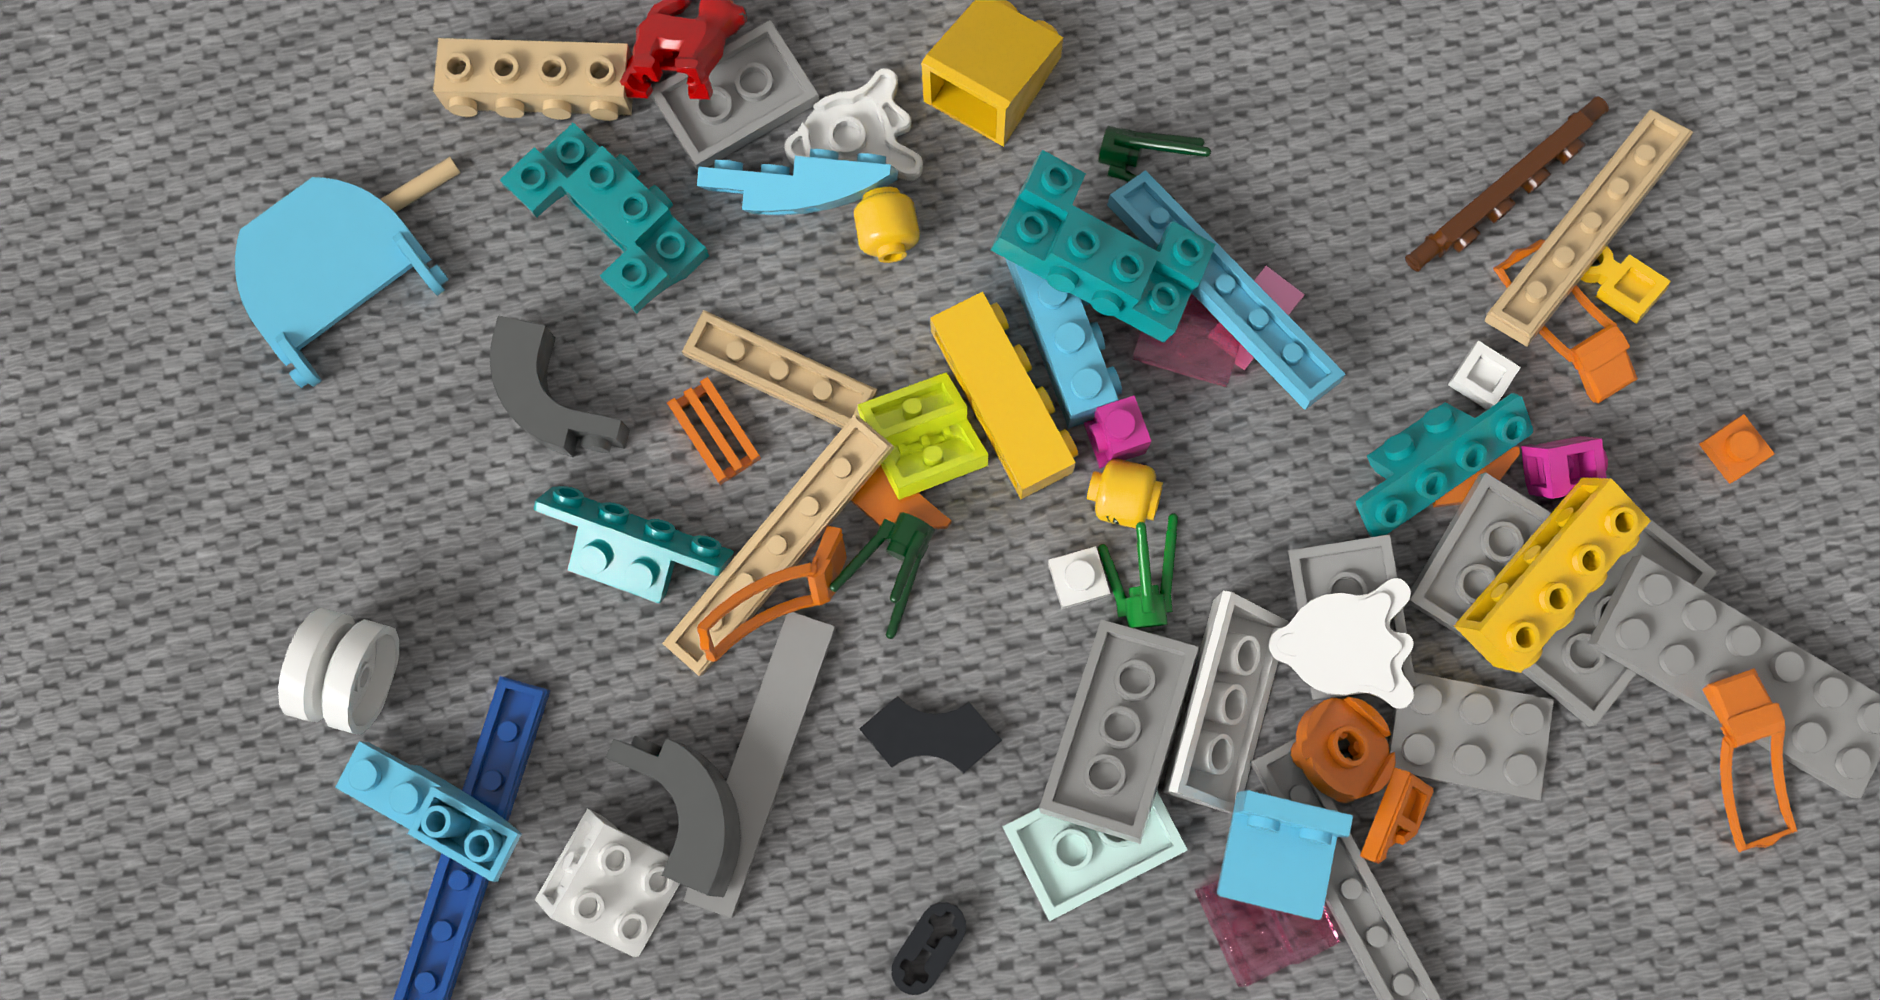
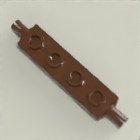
M1595 96L1578 112L1572 113L1568 117L1567 122L1444 224L1435 234H1428L1422 244L1406 255L1405 260L1410 268L1419 272L1437 255L1441 258L1452 248L1461 253L1481 235V232L1476 227L1488 218L1495 224L1516 205L1512 199L1515 194L1521 189L1530 194L1547 180L1551 173L1546 168L1558 159L1563 165L1570 161L1586 146L1581 140L1583 135L1589 131L1595 121L1609 111L1606 101L1599 96Z

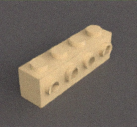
M438 38L433 92L446 110L463 117L475 116L478 111H495L497 114L507 118L523 117L524 112H542L545 116L552 119H568L571 117V113L590 114L591 117L602 121L616 120L618 115H632L633 98L626 97L625 87L620 83L632 53L626 43Z

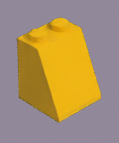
M974 0L921 62L923 102L1004 147L1061 58L1064 37L1060 36L1057 30L1047 22L1042 20L1033 21L1020 14L1016 7L1007 0Z

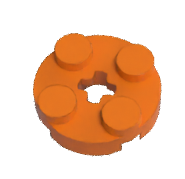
M1333 697L1309 708L1299 721L1296 741L1291 747L1293 762L1297 767L1303 769L1308 780L1323 794L1340 803L1351 802L1379 792L1389 782L1396 763L1395 752L1389 754V745L1386 737L1390 736L1391 733L1386 721L1371 705L1359 698L1346 697L1344 699ZM1346 738L1350 742L1348 751L1353 755L1352 759L1349 757L1345 758L1341 754L1338 741Z

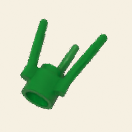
M1175 513L1170 514L1168 517L1160 594L1159 586L1152 585L1149 547L1146 524L1144 522H1139L1136 525L1140 586L1128 588L1129 598L1125 595L1108 547L1105 544L1098 546V552L1116 600L1118 618L1127 617L1128 627L1130 628L1168 625L1167 613L1173 612L1171 589L1178 516Z

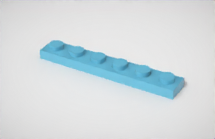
M1146 170L1110 194L1107 206L1145 245L1155 250L1165 229L1172 221L1216 244L1200 284L1191 293L1304 410L1340 384L1345 373Z

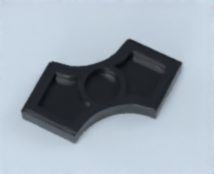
M897 696L859 728L891 768L910 758L930 756L951 763L964 774L1002 741L970 702L956 710L936 714L916 710Z

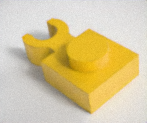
M1608 246L1597 258L1600 265L1591 266L1581 278L1582 281L1587 283H1599L1601 287L1598 289L1596 298L1635 324L1659 300L1671 283L1670 280L1630 254L1621 264L1614 260L1613 253Z

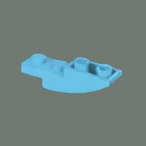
M810 149L809 157L795 156L793 175H789L790 167L781 165L761 164V172L743 171V163L715 160L714 168L698 167L697 186L708 191L743 194L742 210L751 214L794 215L829 210L860 200L866 192L875 188L886 187L897 181L898 170L892 165L886 164V157L882 155L858 153L857 161L838 160L839 152Z
M358 742L335 787L408 828V835L492 882H498L522 835L509 822L461 789L421 766L409 765L370 742Z

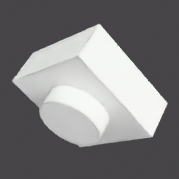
M1478 341L1472 346L1448 383V386L1488 410L1499 402L1521 367Z
M1096 546L1048 560L1061 609L1110 595Z

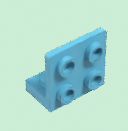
M1249 790L1237 792L1217 894L1220 897L1320 920L1323 915L1337 837H1349L1353 815Z

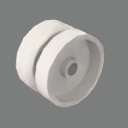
M319 608L311 612L295 633L282 665L278 692L279 705L283 713L316 723L324 718L328 727L361 735L371 727L381 713L397 668L399 637L396 629L365 619L355 624L352 616L325 608Z

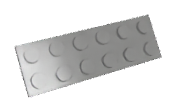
M1643 555L1632 556L1588 645L1717 721L1719 720L1702 689L1713 682L1755 668L1772 703H1779L1785 719L1786 730L1783 740V759L1851 798H1862L1880 760V694ZM1771 736L1755 741V743L1771 752Z

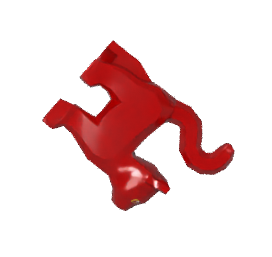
M662 0L653 5L647 14V18L636 28V42L633 48V55L628 60L626 71L623 73L620 81L621 85L625 87L626 97L648 99L653 91L648 80L651 79L652 81L659 82L663 74L662 70H670L688 75L687 84L690 99L710 100L713 89L709 75L723 57L726 38L735 35L747 22L745 7L735 4L733 0H700L699 16L694 19L675 16L683 13L691 5L692 0Z

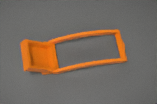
M1540 239L1527 248L1513 251L1507 260L1493 268L1506 288L1512 282L1504 270L1537 251L1545 240ZM1576 285L1571 292L1585 310L1604 329L1571 349L1565 346L1545 325L1539 331V334L1567 361L1573 363L1574 368L1579 372L1585 391L1591 401L1600 403L1636 381L1638 377L1627 353L1630 345L1624 334L1620 331L1617 324L1599 310Z
M832 526L826 527L812 563L789 567L769 574L734 593L707 615L697 627L700 636V648L705 652L707 660L717 662L733 645L765 623L799 609L830 602L835 592L830 590V584L841 573L847 559L842 529ZM807 576L811 595L794 598L757 614L737 627L714 647L709 630L735 607L772 586Z
M1754 668L1708 684L1702 689L1722 725L1721 730L1724 737L1722 738L1720 751L1721 787L1729 826L1739 853L1754 847L1767 848L1774 845L1781 837L1797 831L1787 795L1783 768L1785 719L1779 703H1772ZM1771 736V764L1774 786L1780 811L1788 829L1745 844L1733 793V751L1740 746Z

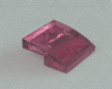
M1191 293L1176 332L1163 343L1141 331L1132 360L1227 387L1240 343Z
M1219 879L1195 889V893L1238 987H1247L1288 965L1299 964L1341 942L1325 907L1322 918L1314 920L1220 897L1217 894Z

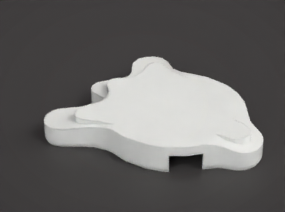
M888 68L880 69L861 88L853 91L837 92L823 97L813 105L814 110L807 117L805 124L803 122L798 131L789 136L785 142L784 148L789 162L794 165L795 156L809 157L810 149L839 152L838 160L857 161L858 153L885 156L886 164H890L898 170V178L907 181L918 179L923 171L921 156L896 141L898 136L910 131L912 122L910 115L894 101L899 87L898 78L894 71Z
M1393 578L1369 594L1335 593L1317 597L1303 606L1287 626L1276 630L1271 635L1269 640L1270 653L1277 661L1292 667L1303 681L1320 692L1343 696L1369 693L1380 697L1394 708H1406L1411 704L1414 692L1413 687L1403 675L1402 666L1413 649V639L1409 634L1394 632L1390 628V622L1409 602L1410 588L1402 579Z

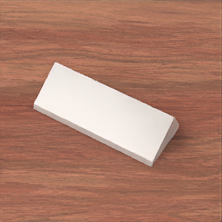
M1222 591L1213 600L1161 793L1233 814L1237 792L1244 791L1251 768L1250 761L1253 760L1278 661L1270 653L1269 640L1276 630L1287 626L1289 621L1233 592Z

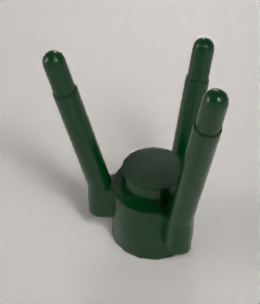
M1108 125L1101 144L1098 163L1110 166L1107 176L1124 180L1128 183L1137 175L1129 172L1127 167L1137 168L1142 149L1202 157L1210 156L1211 149L1203 147L1205 144L1203 138L1137 132Z
M904 512L899 513L895 523L884 519L876 535L830 584V590L837 592L885 540L888 541L889 545L886 552L903 561L890 595V601L895 603L886 631V637L893 639L902 620L921 560L929 547L928 544L935 529L921 519Z

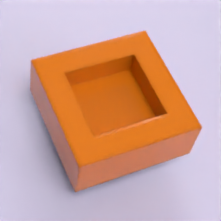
M1745 414L1737 417L1699 443L1700 447L1729 484L1738 480L1775 454Z

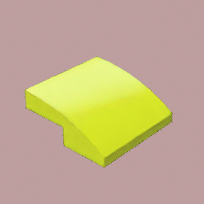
M947 372L858 404V412L861 419L895 447L882 462L881 466L898 500L988 466V453L968 421L967 405Z

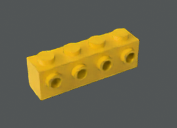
M982 291L930 317L931 333L1019 498L1023 499L1072 474L1076 464L1074 457L1078 456L1076 445L1066 429L1058 431L1050 416L1055 413L1053 403L1043 386L1037 389L1034 387L1027 372L1032 370L1031 363L1020 344L1012 346L1005 333V330L1009 329V324L999 304L995 302L990 305Z
M1581 478L1455 623L1454 627L1493 667L1521 673L1541 657L1543 646L1555 632L1566 627L1575 616V609L1585 597L1603 585L1608 576L1607 572L1615 562L1637 545L1640 539L1639 534L1651 520L1612 478Z

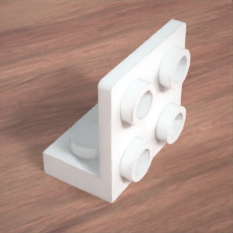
M587 808L535 900L551 919L628 955L638 957L680 883L661 876L670 855L620 831L605 817Z

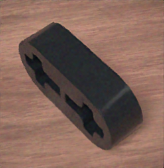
M937 902L930 905L896 955L892 964V978L895 985L902 992L909 995H920L927 992L935 984L963 940L966 932V919L963 912L956 905L949 902ZM946 911L951 912L955 916L952 925L958 931L953 938L946 934L942 936L934 948L927 943L934 931V926L929 922V919L933 914L942 917ZM924 948L931 953L924 966V970L929 974V977L925 982L916 979L912 985L908 984L903 980L906 970L900 965L905 958L913 962Z

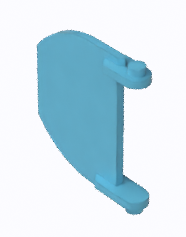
M310 178L242 227L237 239L235 273L238 291L245 310L256 328L285 366L290 363L293 364L295 369L289 372V375L301 388L308 383L315 387L322 379L300 349L405 272L414 267L437 296L445 291L442 285L449 280L437 264L431 269L427 266L426 263L432 259L405 223L388 205L360 187L335 179Z

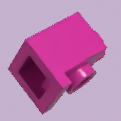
M1135 395L1097 407L1093 420L1083 423L1100 469L1104 468L1111 459L1128 460L1146 454L1151 444V438Z
M1578 436L1537 445L1521 446L1525 483L1529 495L1553 499L1564 497L1581 478H1607L1608 458L1603 449L1602 438Z

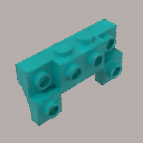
M574 122L541 153L535 147L530 150L500 179L503 186L508 191H511L536 218L557 200L567 195L569 200L624 252L600 275V278L636 314L665 289L687 278L709 256L706 247L672 216L670 209L674 205L661 189L654 184L648 189L637 179L640 176V172L627 157L620 153L615 158L603 146L599 147Z
M1042 150L1035 159L990 250L1047 280L1048 284L1054 289L1071 293L1090 303L1097 312L1107 316H1114L1164 343L1176 332L1191 292L1200 284L1216 244L1174 221L1165 229L1156 250L1072 205L1086 173Z

